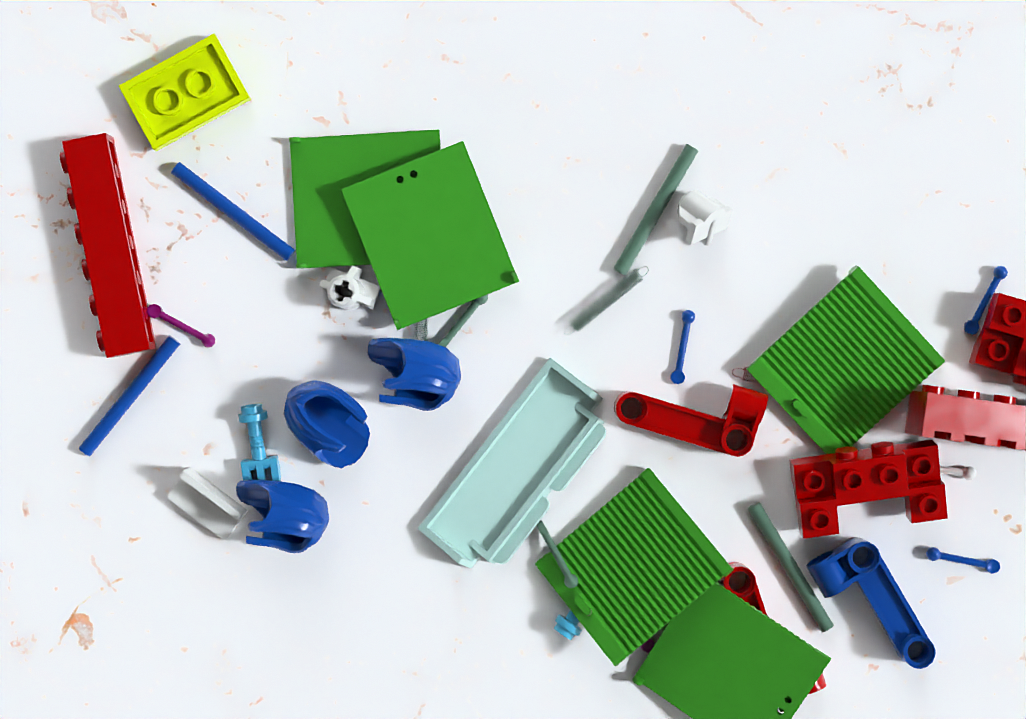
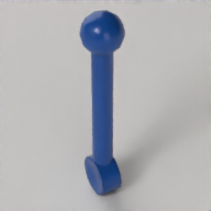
M997 266L994 269V278L972 320H968L964 324L966 333L976 334L979 331L980 326L978 322L999 282L1007 277L1008 271L1006 267Z
M685 310L681 315L684 324L675 370L670 375V379L674 384H681L685 380V375L682 372L690 325L695 321V313L692 310Z
M931 547L926 552V556L930 561L942 559L981 567L991 574H995L1000 570V563L995 559L983 561L943 553L936 547Z

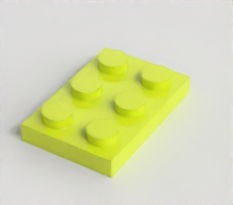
M215 33L119 85L121 92L155 151L166 147L251 100Z

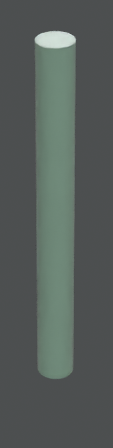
M685 145L613 269L620 274L626 276L699 152L693 146Z
M760 502L751 505L747 510L820 631H828L834 624Z

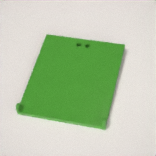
M440 130L307 138L289 137L297 257L296 269L371 265L341 189L441 150Z
M464 141L341 189L397 331L519 282Z
M857 265L852 267L844 279L746 368L825 454L835 453V450L840 447H852L875 424L879 423L886 414L895 408L897 404L905 399L912 390L916 389L923 380L927 379L934 370L938 369L945 362L944 358Z
M649 467L608 501L606 505L602 506L600 510L596 511L594 515L590 516L588 520L569 534L567 538L557 544L556 547L571 574L578 577V584L575 588L566 587L564 583L565 576L551 551L535 563L614 666L620 664L722 577L729 575L734 570Z
M716 582L668 623L632 681L639 686L645 685L692 719H792L832 658L814 648L799 636L794 635L793 632L782 627L780 623L775 622L774 619L769 618L760 610H757L754 606H751L748 602H745L742 598Z

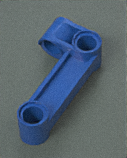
M852 538L833 550L815 557L806 565L824 598L835 596L856 582L894 646L897 655L909 666L917 669H923L933 663L936 656L935 646L924 631L874 544L862 538ZM860 547H866L868 550L867 560L862 564H855L853 561L855 550ZM921 641V653L916 657H909V646L913 642Z

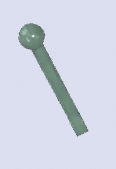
M488 294L473 301L438 345L447 347L479 305H483L488 301Z
M541 520L536 526L565 576L564 583L568 588H575L578 584V577L571 574Z

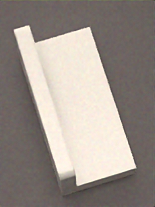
M191 467L183 470L179 475L180 480L166 498L225 541L248 510Z

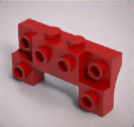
M993 293L983 327L973 346L969 363L1014 376L1013 383L1026 387V301L1002 293Z
M932 439L895 445L887 441L876 442L871 445V448L859 450L856 447L850 446L840 447L835 450V453L789 459L799 533L803 539L840 534L837 506L904 497L906 517L912 524L948 519L945 483L941 480L938 445Z

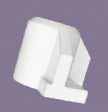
M699 190L686 193L680 200L677 208L678 221L687 228L686 242L690 245L700 241L704 245L710 246L713 235L728 228L733 212L729 205L725 206L719 200L709 198Z
M352 266L348 273L331 267L326 280L322 279L320 286L323 287L322 290L327 291L330 302L336 307L345 310H355L361 306L373 309L381 290L380 286L360 279L364 270Z

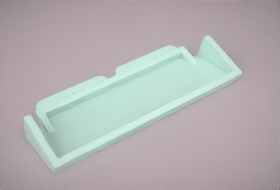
M550 357L417 529L460 565L472 568L480 556L493 564H506L549 510L550 503L546 497L552 489L557 492L563 491L605 438L606 429L603 426L605 422L592 413L603 398Z

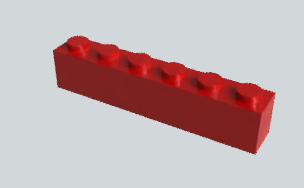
M107 133L62 141L64 151L60 152V163L64 173H68L71 187L67 188V197L70 207L76 209L79 223L74 224V231L78 244L84 247L86 259H82V270L85 279L91 281L93 295H89V304L93 316H98L100 330L96 332L98 347L101 352H105L106 358L155 350L157 347L151 318L147 313L148 303L114 137Z

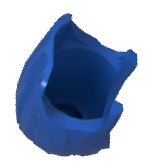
M404 338L372 339L368 343V356L371 361L383 365L394 377L382 382L385 389L395 390L394 396L379 394V402L405 405L422 411H431L440 408L455 394L461 381L459 359L447 347L429 341Z
M317 380L302 383L293 387L288 392L283 413L287 426L295 438L316 458L330 466L342 469L345 466H351L362 457L368 447L370 437L369 427L365 422L368 416L364 408L354 398L330 383Z
M270 480L239 481L236 485L238 499L244 504L253 506L263 517V520L252 521L247 525L249 531L263 532L261 538L246 536L247 544L273 547L288 553H301L316 544L328 526L329 513L327 501L314 489L295 483Z

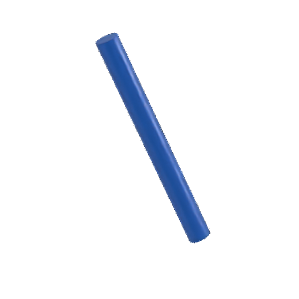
M181 162L177 163L173 168L171 174L284 260L288 261L294 254V248Z
M171 335L166 338L79 446L81 452L89 457L93 454L180 346L181 343Z

